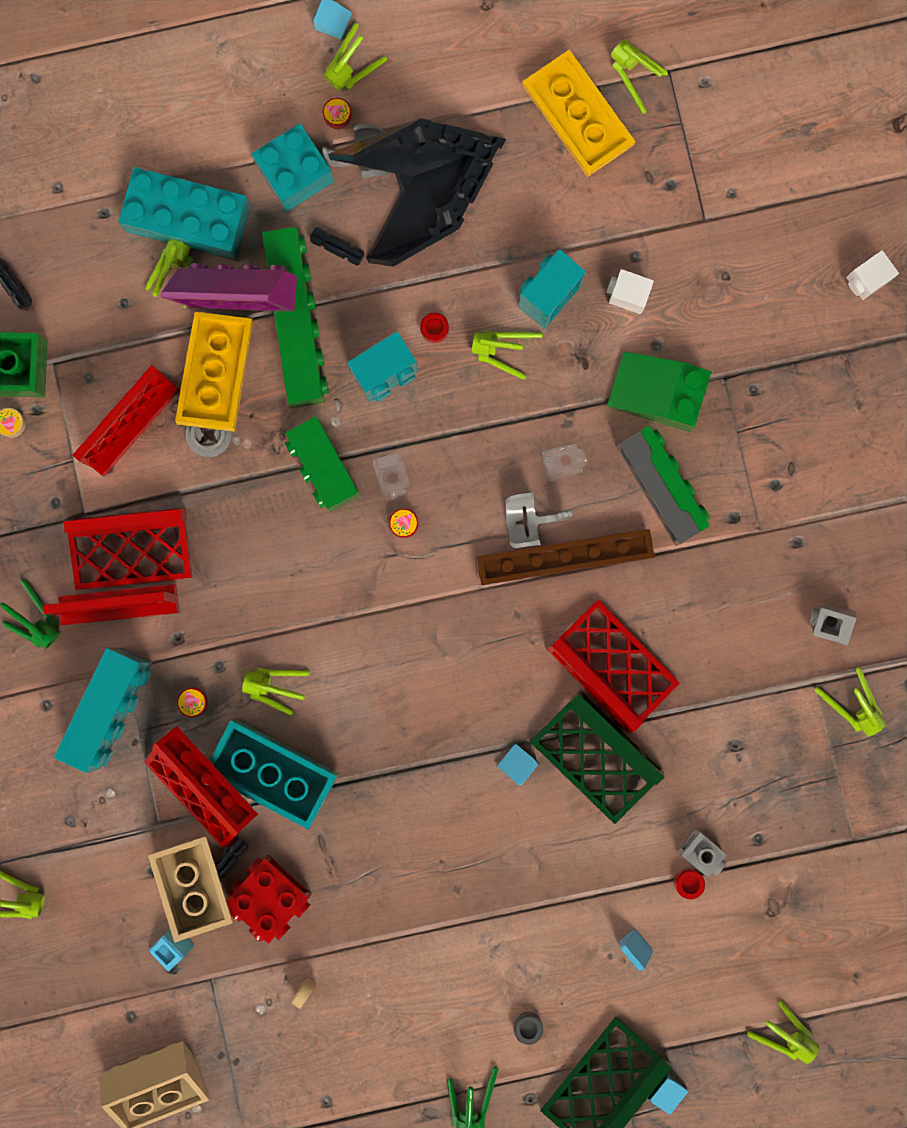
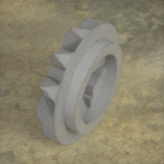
M186 427L185 438L189 448L204 458L217 457L222 452L227 451V447L232 441V431L216 429L214 436L218 442L215 443L209 439L205 442L203 441L205 435L200 427Z

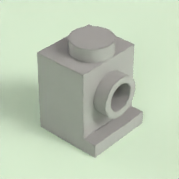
M821 603L819 609L813 608L809 625L814 626L813 636L848 645L857 619L856 611ZM829 616L837 618V622L835 624H828L826 618Z
M697 829L692 832L677 851L708 878L711 874L717 876L726 866V861L723 859L727 854ZM707 851L710 852L711 857L709 860L703 862L701 859L702 854Z

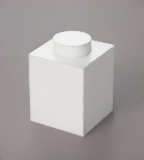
M882 250L853 270L846 278L849 281L848 285L851 291L864 300L889 283L899 272Z
M621 269L618 277L612 276L606 292L611 294L609 304L641 314L645 308L654 280Z

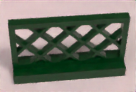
M580 690L530 740V743L614 824L654 785L657 786L665 778L664 771ZM570 709L580 717V729H563V716ZM583 721H584L591 729H584V727H583ZM559 722V729H552ZM547 733H559L560 749H547L540 740ZM563 733H580V749H563ZM584 733H596L601 738V749H584ZM605 743L612 749H605ZM553 754H560V761ZM563 754H581V770H569L564 766ZM584 754H601L602 770H584ZM605 754H618L623 759V770H605ZM626 763H627L633 770H626ZM575 775H581V781ZM584 775H602V790H589L585 786ZM605 775H623V790H605ZM626 775H639L647 783L640 790H626ZM595 795H602V801ZM606 795H623V806L615 814L606 806ZM626 795H634L626 802Z
M615 1016L540 1111L559 1128H570L565 1122H571L572 1128H576L575 1121L592 1120L593 1128H624L672 1068L671 1062L663 1055L658 1054ZM616 1026L626 1034L627 1046L610 1048L608 1035ZM630 1039H632L638 1046H631ZM605 1040L606 1048H599ZM644 1050L652 1057V1060L646 1067L633 1068L631 1051ZM628 1051L629 1068L612 1069L610 1052ZM594 1053H607L608 1070L591 1071L590 1058ZM587 1063V1071L580 1072ZM641 1072L634 1081V1073ZM630 1073L631 1086L628 1090L614 1091L612 1074ZM609 1075L611 1092L593 1093L592 1076ZM588 1076L589 1093L572 1094V1080L575 1077ZM568 1087V1095H561ZM615 1096H622L616 1104ZM611 1097L612 1110L609 1114L595 1115L594 1098ZM590 1098L592 1115L574 1116L573 1099ZM556 1100H569L571 1117H558L550 1108ZM596 1120H603L597 1127Z

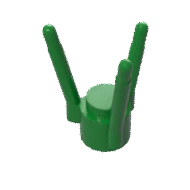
M22 579L21 584L46 621L44 622L40 619L35 624H32L6 603L1 602L0 607L27 627L29 633L7 621H3L2 625L29 640L37 648L41 646L46 650L61 634L57 629L60 623L50 614H43V603L28 582Z
M494 1066L479 1116L473 1110V1087H468L466 1110L460 1111L459 1115L453 1079L449 1078L447 1080L453 1127L485 1128V1116L496 1081L498 1067Z

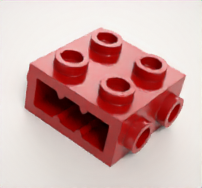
M268 854L263 861L257 857L246 870L250 874L243 883L238 879L226 893L230 896L227 904L231 917L239 922L243 920L250 927L249 932L254 938L260 942L265 940L269 944L274 937L279 941L291 928L287 923L294 915L300 918L311 904L307 900L310 898L311 893Z

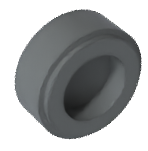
M525 1012L515 1019L513 1029L515 1037L519 1042L532 1045L541 1039L543 1024L538 1015L532 1012Z

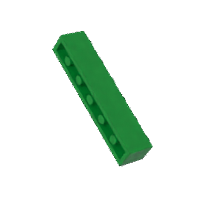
M297 227L262 232L267 269L269 270L270 265L283 266L287 268V272L297 276L294 312L274 311L287 402L291 408L325 403L324 394H329L327 378L321 377L320 366L325 364L322 348L317 349L315 338L320 337L318 320H312L311 310L316 309L314 293L308 292L307 282L312 281L309 263L304 264L303 253H307L305 235L300 236Z

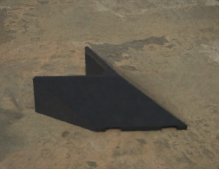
M419 118L329 153V159L333 161L394 173L401 189L395 205L367 256L368 263L394 267L459 230L464 221L462 217L469 203L473 204L494 164L491 161L498 149H502L506 139Z

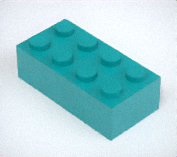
M133 167L118 223L126 233L168 243L170 239L187 244L192 250L236 261L251 205L245 195Z
M106 648L54 758L84 773L101 769L102 766L106 767L114 752L111 750L115 739L119 740L125 731L126 724L123 722L128 712L132 713L139 701V697L136 696L140 686L147 684L152 671L149 670L152 662L122 648Z
M238 719L230 721L209 760L240 794L308 830L313 825L339 775L338 772Z

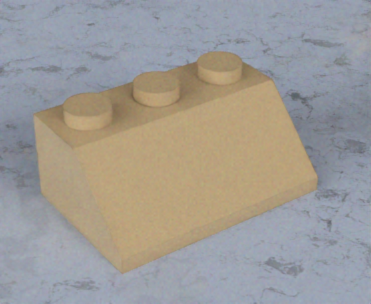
M207 836L179 842L155 850L148 855L174 943L233 923Z
M183 1041L170 1044L164 1049L142 1055L134 1061L115 1066L109 1071L99 1074L101 1107L121 1128H141L209 1101V1094L195 1057Z

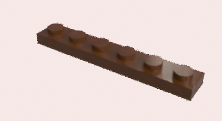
M650 529L477 556L476 558L481 586L651 559L655 558Z

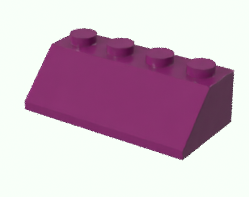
M193 263L190 264V268H178L161 291V298L189 308L294 312L297 276L287 272L286 267L270 265L269 270H260V267L255 265H242V269H234V266L217 264L216 269H208L207 265Z

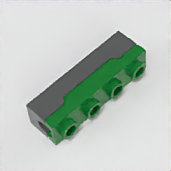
M649 425L642 429L641 432L639 431L620 442L617 449L673 543L677 546L710 527L708 523L710 516L702 504L697 505L693 498L695 491L687 479L682 480L678 473V470H680L679 464L672 454L667 455L663 448L665 442L657 429L653 431Z

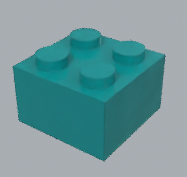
M301 123L251 153L255 165L286 212L334 183L329 166Z
M560 249L554 256L549 253L539 265L540 270L535 278L530 275L521 285V292L518 295L520 297L518 308L544 330L582 287L586 271Z
M398 331L347 362L351 375L369 403L373 400H376V402L384 400L391 394L390 390L399 384L401 387L408 385L415 380V374L418 373L417 361Z

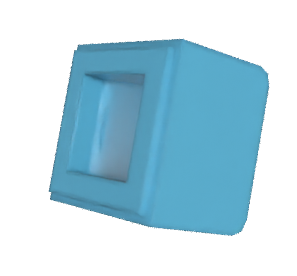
M321 0L313 21L315 30L342 40L352 12L333 0Z
M515 743L497 767L521 786L538 766L539 762Z
M169 929L148 951L169 972L194 947V944L189 938L174 943L171 930Z
M634 929L629 932L618 944L638 971H642L646 967L653 950L637 930Z
M667 1073L648 1099L671 1115L689 1091Z

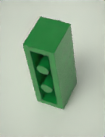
M316 416L285 433L289 441L285 442V445L292 458L298 456L303 464L298 469L306 483L313 482L317 491L312 494L320 508L326 506L327 510L332 512L360 496Z

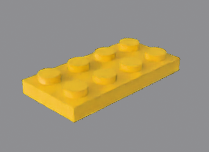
M570 49L522 81V87L587 178L635 145L636 141Z
M203 312L194 313L175 418L177 425L235 432L253 329L252 318Z

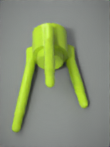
M358 23L353 24L333 61L323 74L324 78L338 91H341L343 87L350 90L356 82L387 61V57L383 56L351 78L353 70L347 62L362 42L363 36L359 35L346 53L345 51L359 27Z
M624 39L611 53V57L616 61L612 68L619 73L641 113L646 114L647 110L624 69L632 70L638 63H641L658 77L662 75L667 76L668 71L643 54L629 40Z
M168 240L166 249H163L161 258L145 286L146 290H150L157 279L152 292L154 297L158 296L170 267L178 269L183 265L184 268H190V264H192L194 259L188 255L190 247L177 240Z
M476 331L471 353L479 355L478 361L489 363L513 376L525 380L527 378L525 374L490 357V355L496 354L497 347L517 350L524 348L522 344L499 341V338H542L543 333Z
M258 667L257 671L248 670L243 681L242 692L251 694L250 699L261 701L279 711L292 715L293 711L264 695L272 692L299 700H304L305 696L294 691L272 686L271 678L267 676H309L310 671L274 670Z
M860 667L856 668V673L870 705H868L860 690L855 688L854 693L862 706V709L855 714L857 719L853 718L819 687L815 688V692L844 717L856 732L862 730L866 736H872L887 725L882 718L883 713L877 706Z
M0 870L1 879L26 891L25 894L19 893L16 902L0 900V907L15 909V911H0V917L39 918L45 901V895L38 893L40 887L28 885Z
M779 1001L778 1005L801 1033L795 1032L791 1036L782 1028L767 1020L766 1025L788 1041L787 1047L752 1031H748L747 1035L764 1045L786 1054L794 1061L799 1059L803 1063L809 1064L817 1056L820 1046L812 1039L814 1034L804 1027L783 1001Z

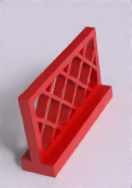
M151 365L72 456L105 477L177 395L180 389Z
M186 507L76 518L63 521L64 531L68 533L75 590L192 578L185 521L187 519ZM179 527L180 540L174 547L160 537L167 528ZM160 528H162V529L159 531L158 534H156L153 530H151V529H160ZM141 530H145L154 537L145 550L132 540L136 533ZM133 531L129 537L122 533ZM112 533H116L125 540L116 553L103 543L107 536ZM104 534L100 540L94 536ZM87 536L96 543L87 556L78 549L76 537ZM157 540L170 550L161 563L148 553ZM128 543L141 553L133 565H130L119 556ZM180 545H181L182 553H180V552L177 550V548H178ZM99 547L112 556L104 568H101L90 559ZM173 553L183 560L184 572L173 573L164 566ZM79 557L83 559L81 564L79 562ZM144 557L158 566L150 576H144L135 569ZM115 560L129 569L121 579H115L107 572ZM86 563L100 572L92 582H82L81 569ZM160 570H163L165 573H167L157 575V573ZM131 573H134L136 576H138L128 578ZM102 576H105L108 579L99 581Z
M176 584L59 596V603L42 605L43 614L60 615L61 626L179 613Z
M599 599L546 649L627 733L635 732L643 724L642 722L680 684ZM596 609L605 617V628H590V615ZM585 621V628H578ZM610 623H611L616 629H610ZM573 632H585V649L574 648L566 639ZM590 632L605 633V649H590ZM610 633H621L625 637L626 650L610 649ZM590 653H605L606 670H596L590 664ZM611 653L626 654V670H611ZM631 654H641L646 659V671L631 670ZM651 665H652L657 671H651ZM600 674H606V680ZM611 674H626V691H616L611 686ZM631 674L646 675V691H631ZM651 675H662L669 685L662 692H653ZM631 695H646L647 708L640 715L631 706ZM652 695L658 696V697L652 702Z
M175 726L153 745V750L144 763L222 848L258 815L178 726Z

